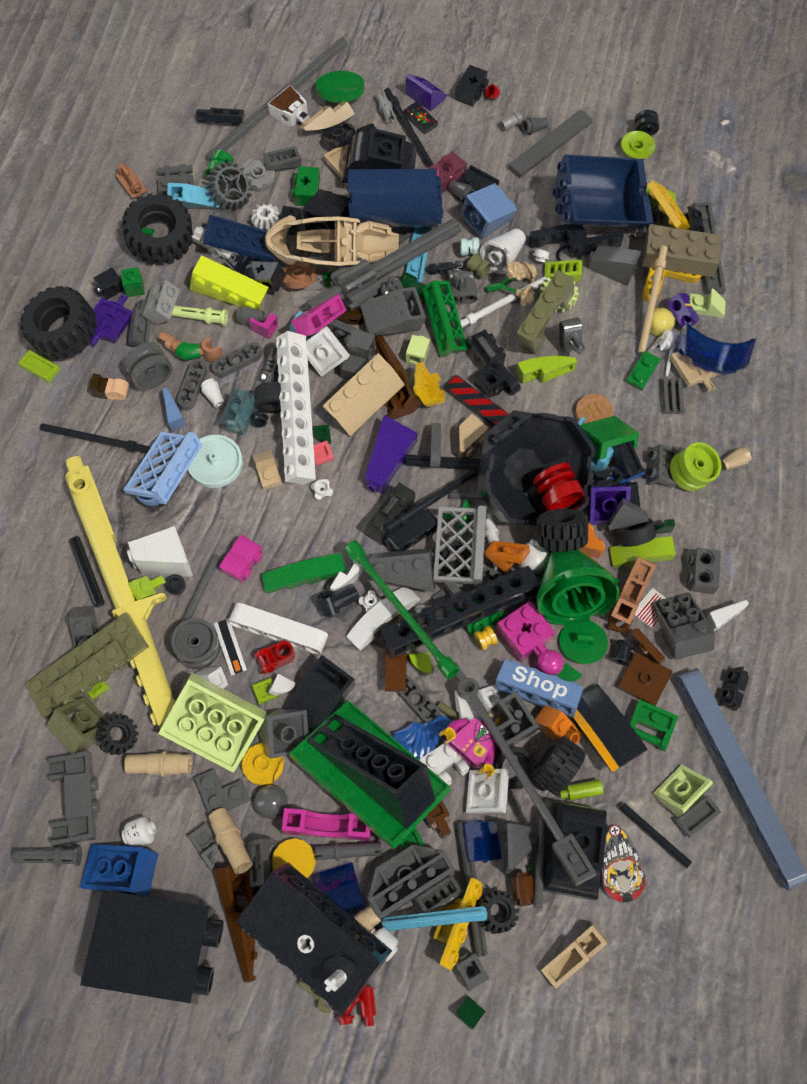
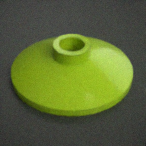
M632 131L623 137L621 148L630 158L646 159L654 153L655 141L645 132Z

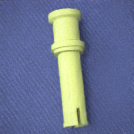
M175 305L172 317L204 320L207 324L219 323L222 326H226L228 310H213L211 307L205 310Z

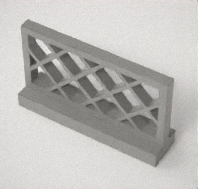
M478 506V509L439 507L433 582L474 584V587L482 584L486 506ZM443 513H451L455 518L447 524L442 519ZM466 514L474 515V520L468 525L461 519ZM457 521L464 526L458 533L451 528ZM448 529L454 536L446 542L441 537V534ZM468 530L473 535V538L466 543L460 535ZM455 539H458L463 544L457 551L449 545ZM447 547L452 555L444 560L440 556V552ZM464 549H467L472 554L466 561L459 555ZM454 557L462 563L455 570L448 564ZM443 566H446L451 571L447 576H438V570ZM466 567L470 571V578L461 577L457 572Z

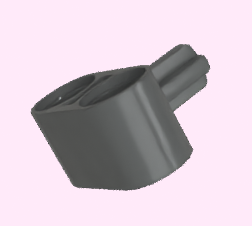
M460 273L455 281H449L456 305L472 304L478 300L475 281L467 280V276H464L463 273ZM442 287V292L446 295L445 288Z
M579 317L559 322V344L563 353L574 350L578 354H582V351L585 350V346L582 343V323Z

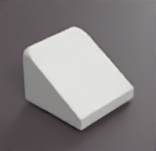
M494 685L478 691L477 696L487 711L497 707L498 701L502 700Z

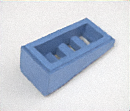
M164 388L163 396L168 424L171 431H175L184 427L185 422L168 388Z

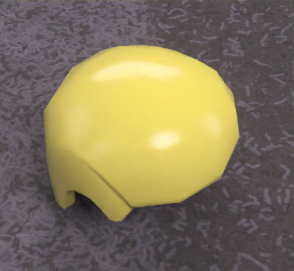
M656 308L654 310L650 328L651 334L661 337L665 330H672L675 326V317L666 308Z

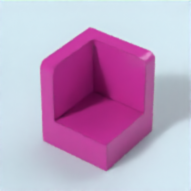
M270 313L267 318L265 317L264 322H259L253 318L249 320L250 330L267 339H270L279 326L278 318L273 313Z

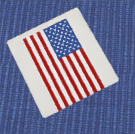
M652 588L639 603L635 615L657 632L660 629V625L652 602L667 598Z

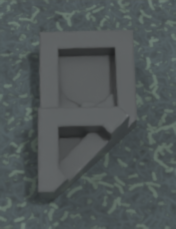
M205 823L188 835V837L210 870H212L218 844L215 841L216 836L207 823Z

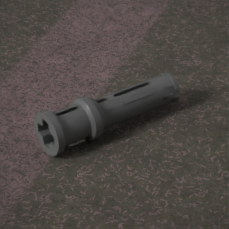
M57 846L55 849H14L12 853L13 863H53L56 866H61L62 864L80 866L82 861L81 846H76L75 848Z

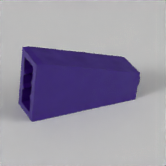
M384 416L365 477L367 488L374 493L378 492L380 494H383L405 461V456L411 452L417 443L418 436L417 432L387 416Z

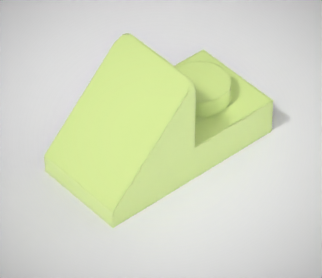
M711 289L709 296L690 293L689 302L697 314L724 318L726 301L714 289Z

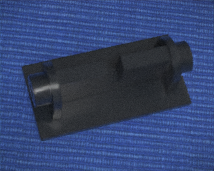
M688 206V212L685 213V217L690 223V230L705 232L701 211Z
M236 252L232 253L228 259L222 258L227 264V268L243 274L249 261H255L252 257Z
M743 666L731 668L727 673L725 687L721 693L720 707L730 705L729 709L733 711L741 708L744 694L738 692V689L745 691L749 680L748 672L744 671Z

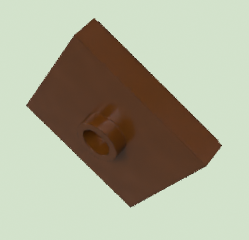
M635 652L617 688L637 699L656 706L673 671Z

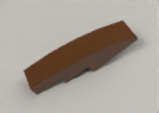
M399 613L387 624L397 623L401 621L403 617ZM401 633L400 636H407V633ZM386 649L385 692H406L407 652L391 659Z

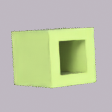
M412 335L406 352V363L416 365L423 362L425 364L430 349V339L424 336Z

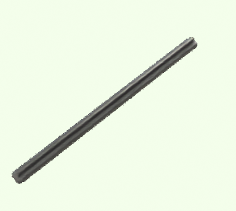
M343 37L339 38L206 154V159L210 162L215 150L227 151L269 114L268 103L289 85L297 90L345 48L347 40Z

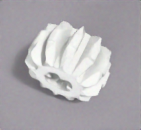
M263 203L262 206L257 205L256 209L252 210L251 221L254 227L268 231L279 221L281 214L277 206L273 207L271 203L267 206Z

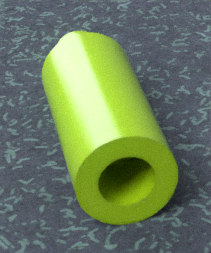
M600 779L567 785L565 790L559 792L561 799L568 798L569 801L602 795L603 786Z

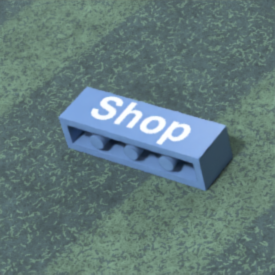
M506 659L502 664L495 685V690L509 695L517 691L523 700L543 707L546 705L561 710L565 715L573 718L584 687L579 686L576 682H568L556 675H548L536 668H528L516 661Z

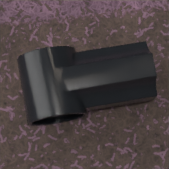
M349 584L336 591L320 593L317 599L322 615L324 617L334 616L340 612L341 608L359 601V593L355 585Z

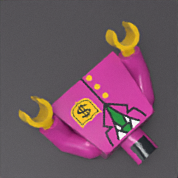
M476 718L458 719L452 721L445 730L439 733L440 736L443 734L446 736L444 742L472 768H479L482 765L478 770L479 775L485 772L487 780L494 775L495 740L483 720L479 722Z

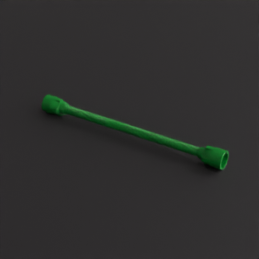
M356 540L349 542L344 548L346 554L353 562L361 564L380 590H382L383 594H385L395 609L409 624L410 628H412L418 638L435 657V661L438 663L436 667L447 680L453 678L460 668L450 656L446 657L442 654L424 630H422L416 620H414L404 605H402L392 590H390L367 561L366 552Z

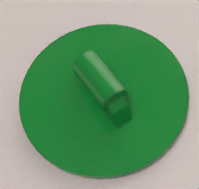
M592 621L579 625H566L561 631L559 638L561 650L573 662L592 664L599 661L607 652V635L598 624Z

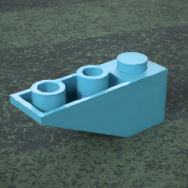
M168 183L167 195L173 196V200L178 199L181 201L182 205L186 206V208L220 209V203L214 205L216 200H210L212 194L206 193L209 188L183 183Z

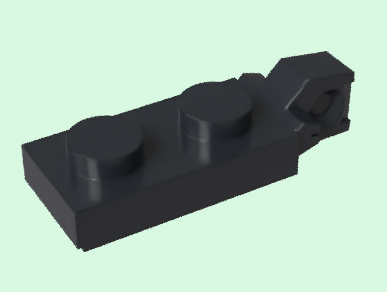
M210 108V110H196L197 122L202 123L213 121L217 124L230 122L236 125L242 123L245 116L243 109Z

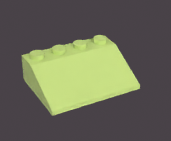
M191 673L158 734L234 773L262 725L266 711Z

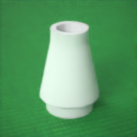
M211 378L200 385L202 393L215 408L224 404L217 381Z

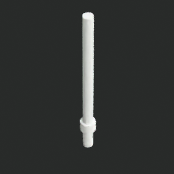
M544 276L529 285L532 286V290L541 287L542 282H546L547 278ZM512 293L475 313L466 315L464 319L460 320L462 328L476 323L478 319L520 297Z

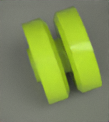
M702 442L690 444L684 450L677 453L670 463V473L673 480L686 491H697L705 487L720 475L722 468L718 453L711 446Z

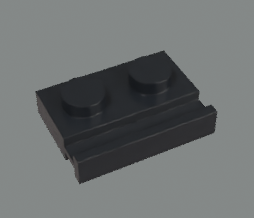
M470 165L469 169L464 172L457 182L471 185L475 191H478L494 183L499 186L500 180Z

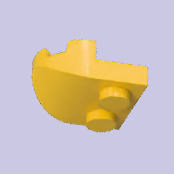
M423 362L416 364L414 373L415 385L413 386L415 395L419 396L423 404L429 407L444 403L445 392L439 388L441 378L438 372L430 374Z

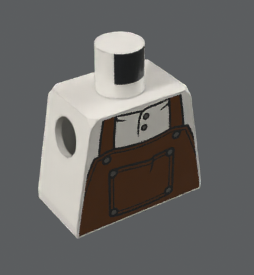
M291 85L268 103L269 116L290 127L294 126L298 121L304 123L310 118L307 114L306 100Z

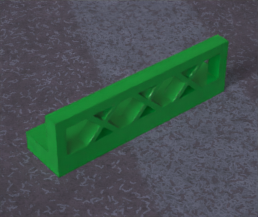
M431 281L422 288L440 357H446L453 352H465L468 350L450 282ZM440 287L445 288L446 295L441 292ZM445 303L450 307V312L446 309ZM450 320L454 323L455 329L450 325ZM454 338L459 340L460 346H456Z

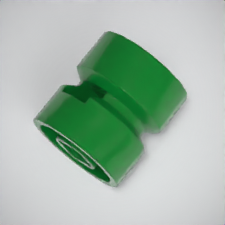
M215 150L206 168L205 176L211 175L210 170L214 169V166L217 164L220 165L222 162L226 164L232 162L233 164L234 158L232 155L224 150ZM222 173L223 176L226 175L228 177L229 175L228 173Z

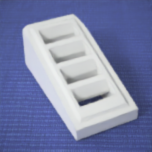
M744 600L710 612L706 619L712 629L716 631L740 614L749 603Z

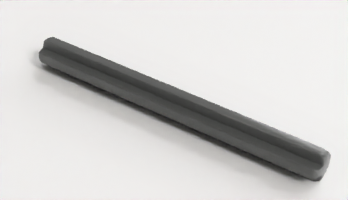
M460 822L457 825L467 890L471 877L477 879L469 823ZM480 898L477 900L475 907H479L477 903L480 901ZM482 921L471 922L474 949L477 957H485L488 954L484 927L479 925Z

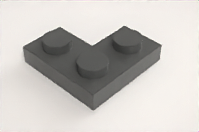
M215 769L195 777L209 815L217 809L225 808L229 811L251 801L243 780L222 788Z

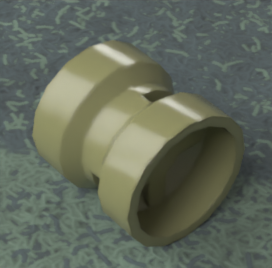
M475 253L468 261L466 268L469 271L476 272L478 277L483 278L489 272L491 262L483 261L482 257Z

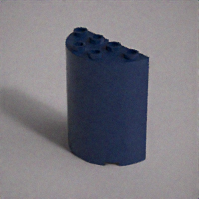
M565 154L562 160L558 162L556 184L552 194L556 204L555 213L558 214L564 224L647 228L650 224H653L649 196H646L647 180L643 159Z
M348 169L350 218L359 219L360 223L367 222L368 220L389 225V227H439V224H442L441 176L437 177V169Z

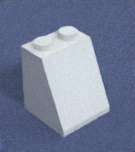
M175 526L128 542L130 550H127L128 557L134 569L138 568L142 575L171 576L177 574L182 577L193 576Z

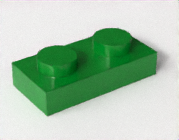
M644 351L626 383L643 391L659 365L661 358Z

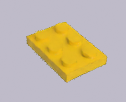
M654 180L648 184L650 188L649 194L654 200H658L660 203L658 207L662 213L668 215L670 225L673 228L690 230V223L665 186Z

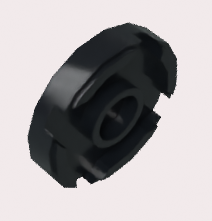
M349 123L328 127L323 132L322 139L324 144L330 148L348 145L353 135L356 134L355 127Z

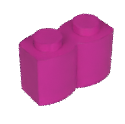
M240 535L220 564L221 572L240 583L244 579L247 580L252 574L253 570L251 568L255 563L258 564L263 557L262 547Z

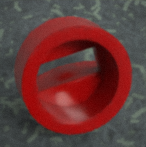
M494 84L489 85L485 92L486 97L493 100L497 99L500 96V89Z

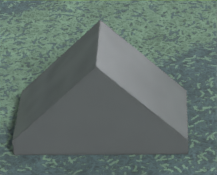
M622 498L608 520L609 531L648 522V513L646 510Z

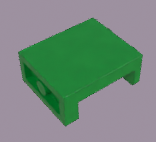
M615 415L580 425L595 447V456L599 459L606 458L608 447L631 441L634 449L637 448L639 432Z

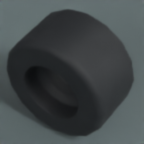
M265 382L255 388L256 409L265 413L281 412L279 399L281 392L280 383Z

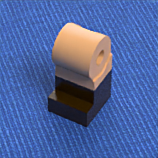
M93 373L89 389L95 398L125 400L129 383L122 379L101 377V374Z

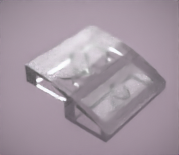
M323 274L318 275L316 281L308 287L301 289L289 288L296 313L299 310L302 312L307 311L308 307L305 303L328 290Z

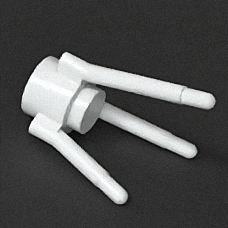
M665 330L662 336L658 337L655 343L647 350V352L651 353L658 344L661 351L670 348L665 371L666 377L669 375L672 362L670 356L674 353L675 341L677 339V335L671 330Z

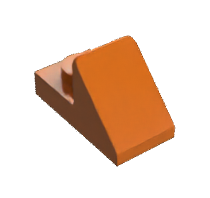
M493 540L485 551V556L504 572L508 573L514 563L523 564L530 553V547L526 544Z

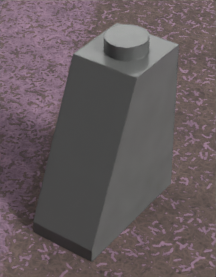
M599 245L596 251H592L588 258L590 262L588 269L628 286L635 273L641 251Z

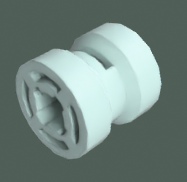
M478 237L471 240L460 238L461 257L468 254L474 255L475 253L479 255Z

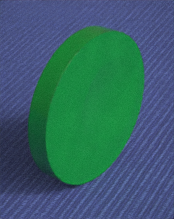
M350 71L329 72L320 76L316 81L317 95L330 102L355 100L365 90L363 78Z

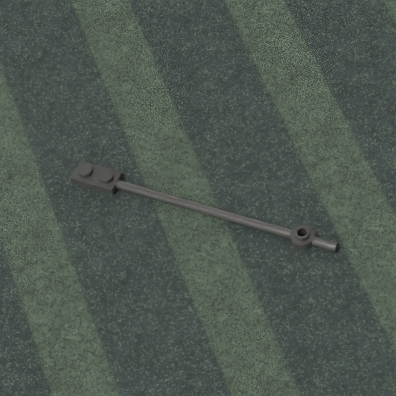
M460 668L459 672L455 675L459 681V696L465 700H471L557 842L552 844V849L574 885L578 886L595 877L596 871L572 834L566 837L563 835L477 696L479 691L478 682L473 678H466Z

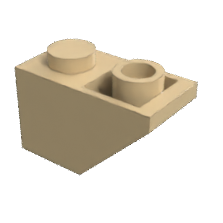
M473 414L459 425V458L470 457L479 444L483 445L484 434L489 431V427Z

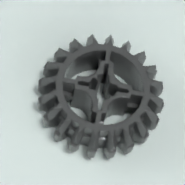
M232 162L217 164L214 166V169L210 170L211 175L207 176L209 182L206 183V186L210 187V189L206 193L212 194L210 200H216L214 205L220 203V209L226 207V209L232 210L233 208L236 211L239 208H243L244 203L247 204L249 202L248 198L252 197L249 191H252L254 187L249 185L252 183V180L247 179L249 173L244 174V168L238 169L239 164L237 163L234 166ZM222 173L231 174V175H233V177H232V178H229V177H227L226 175L223 176ZM231 183V189L227 191L228 185ZM231 195L232 197L235 196L237 199L231 200L226 198L225 196Z

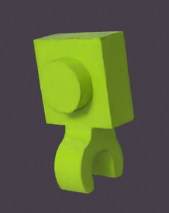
M145 576L131 581L128 586L138 601L155 595V590L159 589L160 585L165 584L166 581L163 576H159L151 581Z

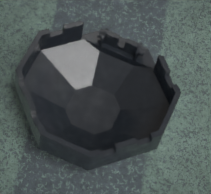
M513 410L484 434L477 491L500 522L537 526L538 516L547 510L542 502L544 495L537 493V488L533 485V479L549 467L560 463H569L572 468L571 471L575 473L573 480H577L580 483L584 496L564 509L582 511L589 505L587 491L588 485H591L593 469H591L592 457H595L596 449L574 417Z

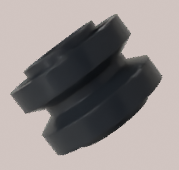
M643 110L636 114L635 131H642L650 136L658 132L659 116L657 112Z

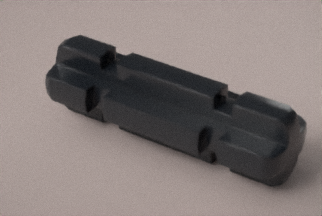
M462 261L428 265L430 275L437 274V272L439 274L446 273L451 268L463 270Z

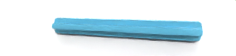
M481 906L383 918L382 926L388 931L485 921L488 913L486 907Z

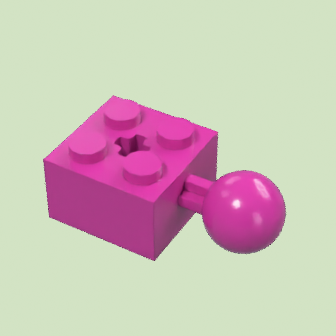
M531 601L498 622L496 632L520 662L535 652L538 656L537 665L541 672L548 675H557L562 671L564 660L561 654L555 650H548L545 647L553 639L555 631L544 617L540 615Z

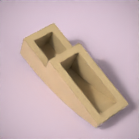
M341 102L333 109L330 106H324L299 126V128L305 131L328 128L345 121L355 113L348 102Z
M593 923L541 971L556 989L606 946L609 940Z

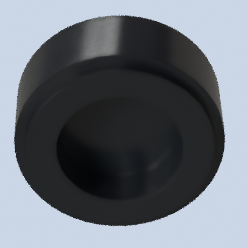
M174 574L166 579L165 588L171 595H180L184 592L186 583L182 576Z

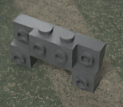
M84 751L68 756L49 758L48 763L51 767V775L48 776L49 781H64L65 817L68 820L50 823V828L53 829L51 845L57 847L95 840V819H97V812L100 811L99 800L96 799L99 783L98 779L93 775L92 753Z

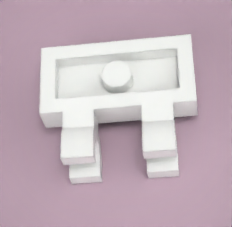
M446 743L419 759L448 785L452 784V779L445 771L447 768L454 764L461 776L469 773L468 769H470L467 763Z

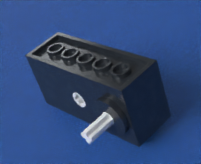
M289 862L272 871L237 920L243 932L252 935L258 941L260 947L269 950L280 964L287 966L293 971V975L298 980L304 981L311 987V991L315 995L322 997L328 1002L329 1007L333 1011L339 1012L342 1015L358 999L392 952L387 945Z

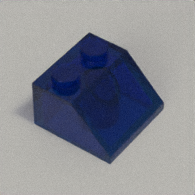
M353 862L310 875L312 883L346 912L364 906Z

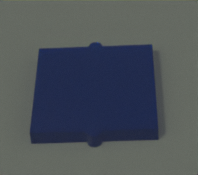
M478 820L477 822L462 824L468 862L482 861L487 863L488 861L502 859L496 821L482 822V820Z

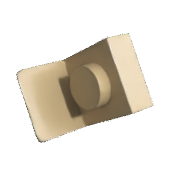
M271 450L252 455L263 490L282 485Z

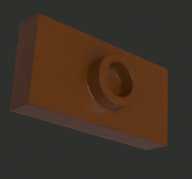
M638 628L631 632L641 644L639 648L646 656L650 653L659 664L665 661L663 654Z

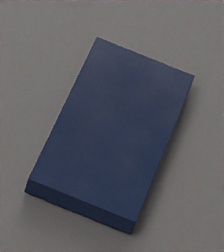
M209 215L203 244L267 262H274L275 255L265 244L267 230Z

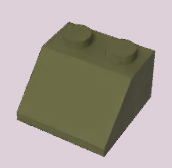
M84 696L75 702H70L55 709L46 727L72 754L88 749L96 742V738L99 737V735H96V731L99 730L98 726L107 718Z

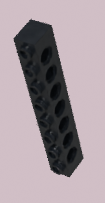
M529 565L518 567L512 573L500 575L495 580L489 583H482L473 590L463 591L457 597L445 599L434 607H426L412 617L419 625H427L422 630L434 641L536 596L540 583ZM516 584V585H518L519 587H516V588H515V587H512L511 585ZM498 592L500 595L496 596L493 593ZM480 600L482 603L477 604L474 601ZM462 608L464 611L458 612L456 609ZM440 616L446 617L444 620L437 619ZM404 618L397 623L387 624L380 630L382 641L391 659L424 645ZM401 633H408L407 636H400Z

